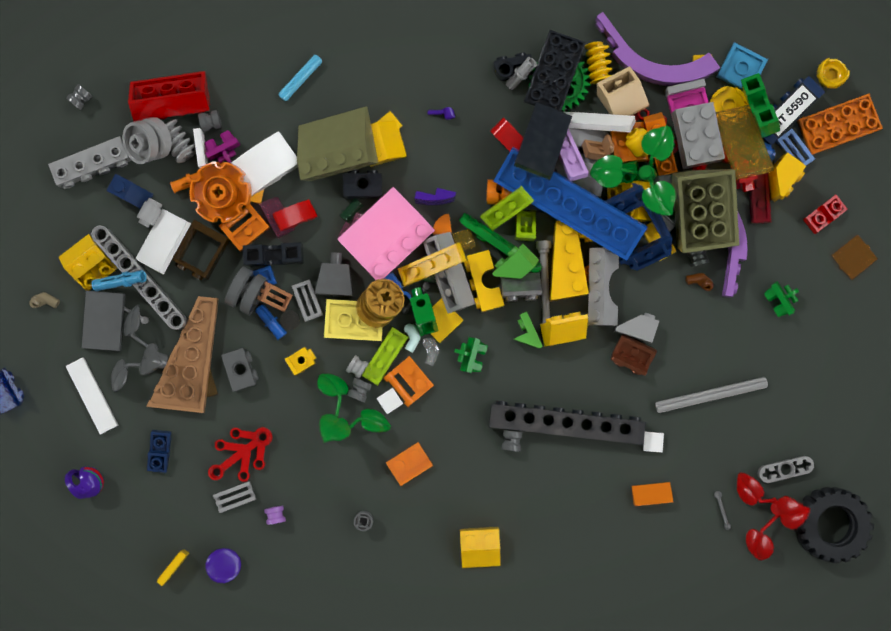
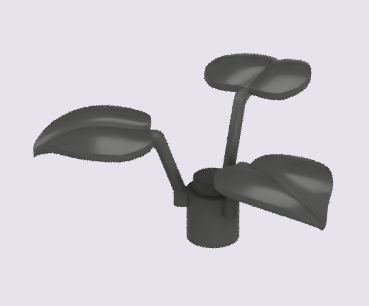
M138 304L128 313L124 321L123 331L125 336L129 337L131 335L134 340L145 346L146 349L141 363L125 364V360L121 359L115 364L111 374V387L114 393L124 386L128 374L127 368L140 366V373L147 375L157 368H165L168 361L167 354L158 352L155 343L148 345L135 335L140 325V309Z

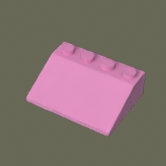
M392 187L337 240L377 280L384 279L435 230Z

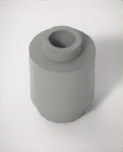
M149 198L147 202H144L137 215V218H139L138 223L146 227L154 226L163 205Z

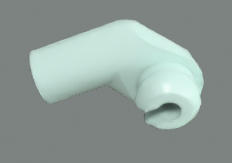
M409 323L404 327V331L410 339L405 349L413 353L421 337L418 327Z

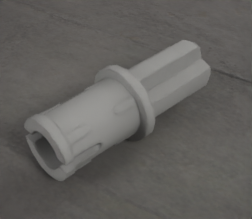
M527 57L520 67H516L515 73L508 79L506 86L513 90L522 80H526L528 74L537 66L536 61L533 58Z

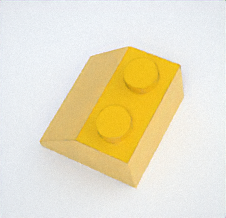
M396 120L371 124L378 164L370 165V167L407 157Z
M498 527L460 529L462 568L501 566Z

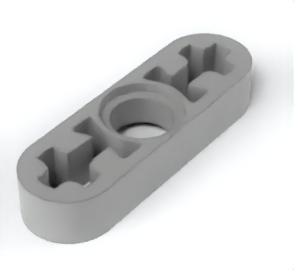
M807 456L795 457L763 465L758 469L757 475L761 481L771 483L808 474L813 470L814 462ZM802 460L809 463V465L806 466V470L804 468L799 467L796 468L797 472L795 473V466L793 464L794 461L795 465L802 464ZM783 464H788L791 468L790 473L787 475L781 473V466ZM774 466H776L777 474H770L769 479L762 475L765 473V469L775 471Z

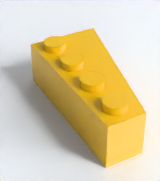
M556 221L554 225L549 301L589 294L578 231L561 221Z

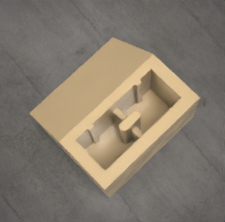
M631 67L597 83V96L609 114L632 116L649 107L641 81Z

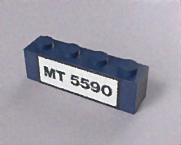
M810 76L805 80L800 78L793 85L795 89L791 93L787 91L780 98L782 102L778 106L773 105L779 120V132L762 138L756 123L753 125L755 129L751 133L760 142H767L773 145L825 93Z

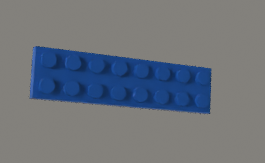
M515 147L511 149L494 182L511 192L522 186L533 198L532 205L626 261L628 260L646 231V225L555 171L551 179L548 180L513 166L519 150Z

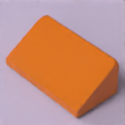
M670 482L631 486L634 506L673 502Z

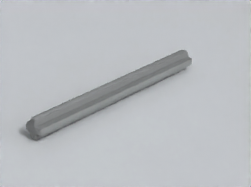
M761 377L658 401L655 403L657 412L661 413L768 387L766 377Z

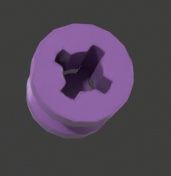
M283 506L264 509L268 517L266 520L267 525L286 521L282 513L284 510Z

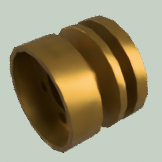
M375 280L357 300L356 309L358 316L368 326L375 328L386 326L399 314L404 306L403 291L399 285L391 280Z

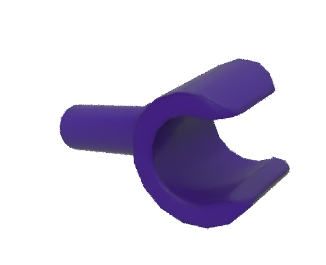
M450 107L440 110H428V115L444 114L445 120L455 118L454 110Z

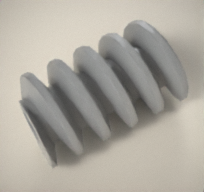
M175 119L165 125L171 135V155L177 157V163H183L196 154V151H191L195 145H187L190 138L183 139L186 133H179L182 127L174 126L178 122Z

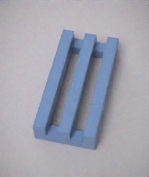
M793 129L776 141L785 154L788 152L794 156L783 142L784 140L804 165H808L815 159ZM789 135L792 137V139L795 141V143L798 145V147L801 149V151L804 153L808 160H805L798 149L788 138Z

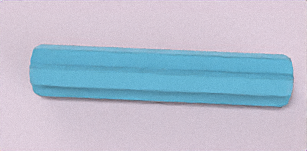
M316 54L313 55L279 92V97L287 101L319 67L322 59Z

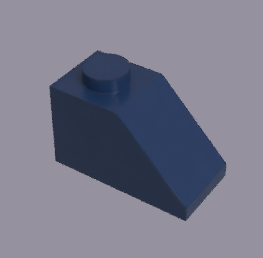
M117 174L114 175L106 190L140 209L144 202H147L149 198L152 199L154 195Z

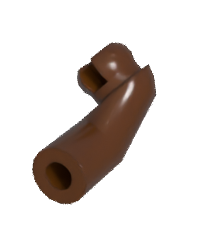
M704 273L685 276L687 285L697 283L705 291H711L714 287L713 281Z

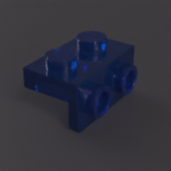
M6 368L0 371V415L22 405L24 401L22 390L16 388L14 376L10 371L7 372Z

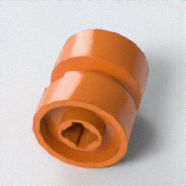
M487 179V204L495 205L512 193L494 182V180Z

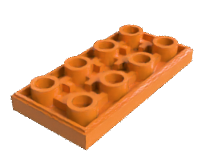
M870 94L797 120L807 149L812 155L883 129Z

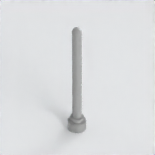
M536 241V249L540 253V264L543 266L541 269L543 323H546L545 319L550 318L549 249H551V241Z

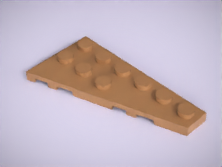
M198 296L189 315L188 322L180 334V339L177 345H175L162 372V377L156 385L153 396L146 407L205 413L218 298Z

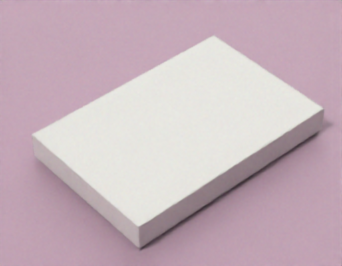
M162 209L136 260L164 274L191 223Z

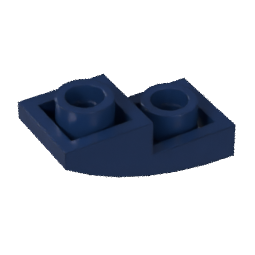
M151 431L147 471L167 472L171 431Z

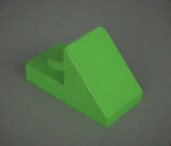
M528 313L520 314V319L517 321L521 330H526V333L513 340L537 349L543 347Z

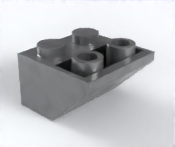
M527 273L522 279L500 277L502 298H506V302L517 301L518 298L525 297V301H534L542 295L540 273Z

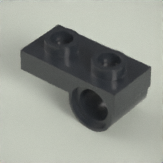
M523 52L516 54L512 58L507 56L496 58L497 61H493L496 77L501 81H507L512 76L513 69L520 67L527 57L532 58L531 54L526 55ZM501 67H507L510 72L506 75H503L500 73L499 69Z

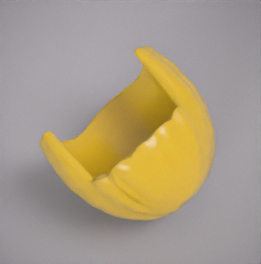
M827 58L818 66L817 79L823 87L835 89L846 82L849 78L850 70L841 61Z

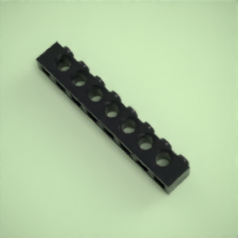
M496 401V404H491L489 427L639 445L644 444L646 422L641 421V417L630 416L629 420L622 419V415L610 414L609 418L603 417V413L599 412L583 415L584 411L572 409V413L564 412L565 408L553 407V411L545 410L546 406L534 405V409L526 408V404L515 403V407L507 406V402ZM508 410H512L515 413V418L512 421H507L504 418V414ZM531 412L534 415V420L528 424L524 421L523 417L526 413ZM545 415L553 417V423L549 426L543 423ZM565 417H570L572 420V425L569 428H565L562 425V420ZM584 419H588L591 422V427L588 430H584L581 427ZM604 421L610 424V429L607 432H603L600 428L601 423ZM626 423L629 426V432L623 435L620 432V426Z

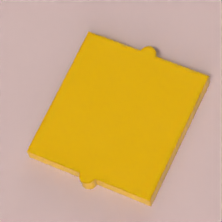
M442 298L432 307L439 331L431 333V335L439 343L464 321L456 312L447 313Z

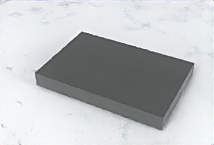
M86 291L82 348L121 351L125 294Z

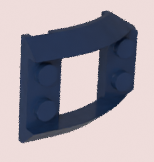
M632 183V188L605 202L624 213H628L643 205L660 235V238L633 250L627 261L619 256L621 264H627L631 269L638 271L671 255L672 236L661 215L651 211L643 203L642 193L645 190L643 186Z

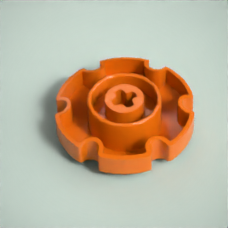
M216 161L202 166L197 171L199 178L197 180L192 179L189 190L191 202H196L198 205L195 211L202 218L210 222H217L218 218L221 219L222 223L238 219L244 214L242 210L243 205L250 204L252 195L251 184L243 181L244 176H246L245 172L229 162H224L222 167ZM218 190H223V194H218Z

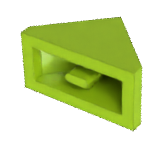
M520 211L516 216L515 240L534 241L536 239V212Z

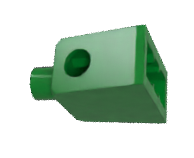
M421 287L413 289V297L410 298V303L420 336L438 332L429 295L424 294Z

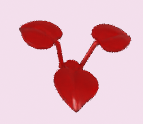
M740 472L738 474L737 492L743 502L748 505H755L757 501L759 503H772L771 511L775 516L760 532L756 529H750L746 534V544L750 553L762 561L771 557L774 551L772 540L763 534L764 531L780 516L781 522L785 527L796 529L805 522L810 508L801 505L788 496H783L779 499L775 497L772 499H761L764 496L761 484L746 473Z

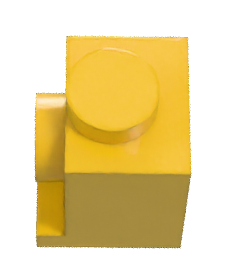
M304 347L285 358V361L293 374L297 376L316 364L314 361L316 356L311 348L307 350ZM301 356L305 358L303 364L298 362V358Z

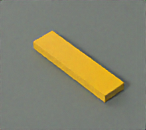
M456 243L398 268V272L405 287L467 260L461 244Z

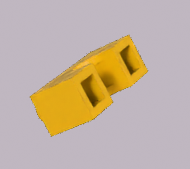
M489 250L468 255L466 257L467 261L464 264L466 271L471 272L472 279L469 282L471 290H475L477 298H474L476 308L481 309V312L504 307L500 288L489 289L482 283V275L485 272L494 270Z

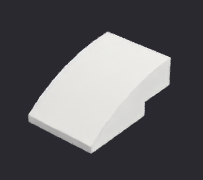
M279 131L255 145L232 162V164H235L245 172L246 176H244L243 181L251 184V196L277 182L282 176L298 167L297 156Z

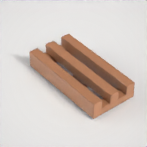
M265 281L264 285L266 287L261 289L262 295H258L257 299L285 312L293 295ZM270 289L287 296L284 300L270 293ZM267 296L282 302V307L267 300Z

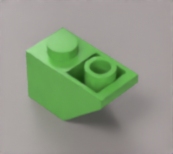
M524 244L518 248L514 246L507 253L509 256L505 260L501 258L494 265L496 269L492 274L495 277L522 279L535 267L539 259Z

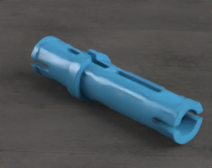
M143 270L135 272L126 271L120 275L94 279L92 281V288L95 291L120 286L130 287L132 284L145 282L147 276Z

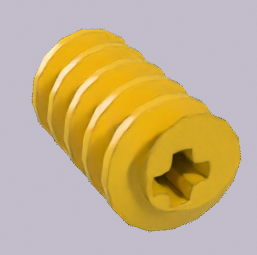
M602 41L586 44L584 46L588 50L586 56L590 57L587 59V64L590 65L588 71L592 72L589 76L593 80L590 84H597L612 76L608 75V72L613 69L606 66L611 63V60H605L606 57L610 56V53L604 52V50L609 48V45H603Z

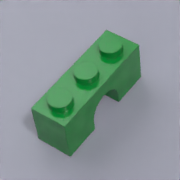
M757 73L741 79L743 93L761 137L779 132V120L773 105H770L760 74Z

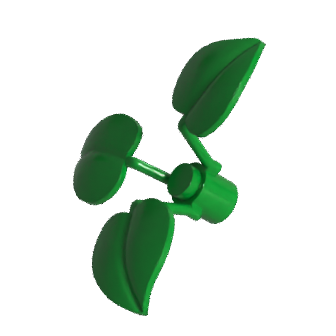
M669 126L652 129L644 135L641 143L642 149L651 156L649 165L642 166L639 171L622 169L623 161L615 155L604 156L592 166L590 175L601 186L606 188L617 187L623 180L622 172L639 175L641 179L649 182L651 187L645 189L642 193V200L645 206L660 215L673 214L676 199L674 187L666 181H658L655 185L653 184L657 176V172L653 168L654 157L659 161H664L671 155L674 148V136Z
M319 375L317 385L320 391L325 395L338 397L335 415L325 414L320 419V432L324 442L331 440L341 441L349 437L352 427L358 422H361L364 429L371 432L391 430V425L384 415L374 409L362 410L360 413L361 417L357 418L350 425H348L347 420L338 418L342 399L341 395L348 393V386L343 379L336 375Z

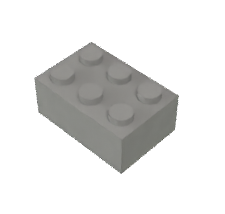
M713 102L675 109L671 113L683 169L717 163L725 159Z

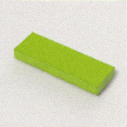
M520 186L484 212L480 218L493 231L532 204L534 200Z
M392 327L362 376L378 386L409 337Z

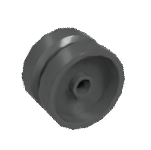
M243 266L232 281L224 303L233 308L240 304V311L250 316L260 302L257 297L262 295L260 291L266 287L264 282H268L269 279L260 274L253 278V271Z

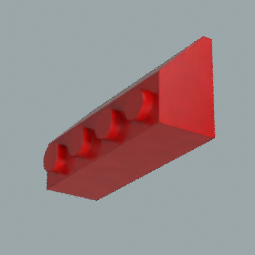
M202 71L130 82L128 104L133 121H142L150 117L165 119L171 116H184L186 114L209 111L210 99L206 72Z

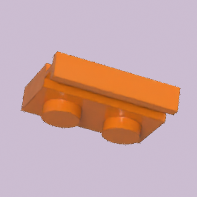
M419 442L386 462L400 486L433 466Z

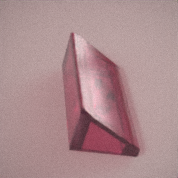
M278 196L260 203L278 239L295 230L293 227L280 231L272 215L284 209Z

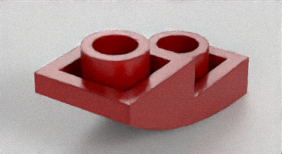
M834 195L803 220L811 231L816 234L848 209L839 197Z
M310 200L299 202L272 214L280 231L296 227L300 223L317 217Z

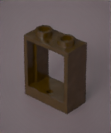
M194 220L172 260L176 262L175 266L185 271L187 268L193 271L192 276L200 280L203 277L209 279L230 239ZM197 231L221 243L205 272L182 260Z

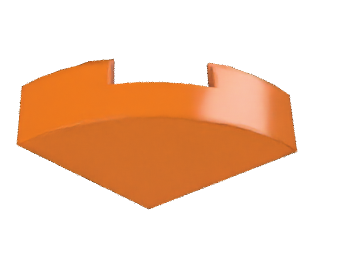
M449 214L441 216L435 222L433 236L447 232L452 233Z

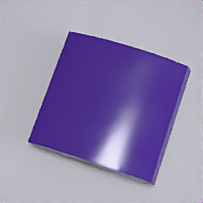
M437 188L435 195L416 191L415 203L422 205L451 203L455 201L456 192Z

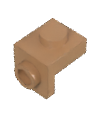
M606 134L602 142L584 140L582 148L586 158L599 160L613 153L614 143L611 136Z

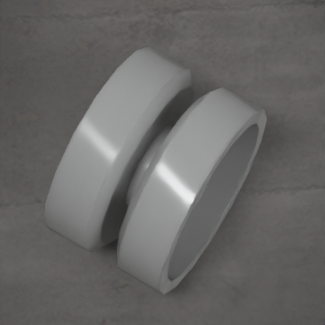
M156 117L131 122L123 130L122 140L124 149L130 159L137 164H145L153 160L162 159L168 156L171 150L170 132L164 122Z

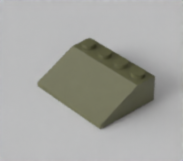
M362 107L299 125L297 164L300 180L315 181L378 164L368 107Z
M735 169L693 170L672 173V185L676 193L674 213L677 248L682 253L739 246Z

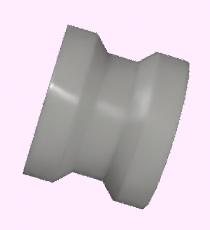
M355 355L346 372L353 373L356 378L360 379L369 363L361 361Z

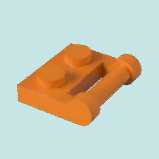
M635 122L632 130L644 128V122ZM610 131L611 139L614 143L613 155L620 157L623 163L648 161V156L636 157L626 146V136L629 132Z
M251 204L244 205L245 207L242 208L244 214L238 219L219 225L240 252L243 250V245H250L270 228ZM249 212L252 214V217L234 232L230 231V228Z
M410 356L383 378L403 398L404 404L407 407L434 386ZM399 373L415 392L412 397L394 377Z

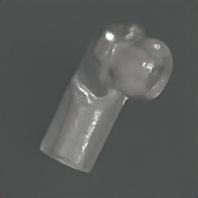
M427 337L422 342L428 352L425 363L434 366L440 350L436 341L433 338Z

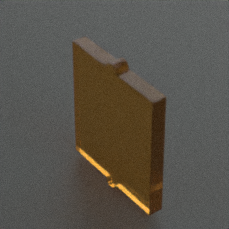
M859 235L853 237L831 255L839 264V269H843L851 280L878 259L869 249L870 246L866 245Z

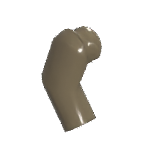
M45 292L33 296L29 301L32 308H38L46 304L57 308L60 303L59 299Z

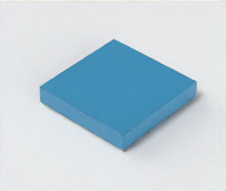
M734 42L716 77L742 90L741 79L757 73L761 75L768 59Z

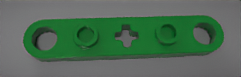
M463 213L459 221L477 234L476 237L479 240L489 242L506 255L515 246L483 223L479 224L474 217L471 218V215ZM538 262L531 272L539 273L543 266Z

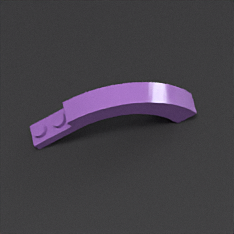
M603 12L596 17V28L600 33L604 32L607 36L606 40L610 47L616 48L611 56L624 69L631 67L641 80L658 85L673 86L708 78L720 69V66L710 53H707L698 60L682 65H661L648 61L635 53L626 44Z
M739 213V246L728 247V259L722 297L728 298L733 297L737 293L738 283L735 281L736 275H739L741 264H738V262L747 260V237Z

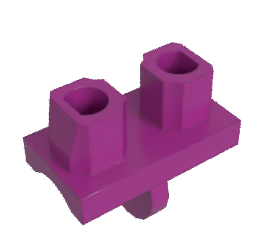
M229 130L220 135L224 143L217 146L214 139L204 142L207 158L210 161L217 158L219 163L224 161L232 163L231 158L237 155L233 149L241 146L238 139L234 138Z

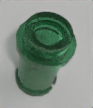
M354 198L344 211L341 210L340 217L347 223L353 221L352 218L363 205Z

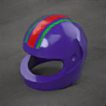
M84 466L80 471L70 470L65 475V483L68 490L76 498H92L102 491L104 477L95 467ZM72 475L80 480L79 485L73 483Z

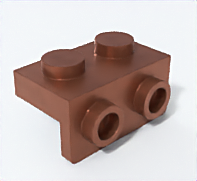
M622 334L612 352L611 360L618 366H625L631 369L637 375L642 374L646 376L657 350Z

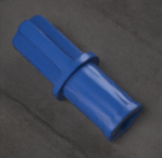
M264 304L255 310L266 324L265 327L270 329L277 340L287 334L277 321L278 318L274 317Z

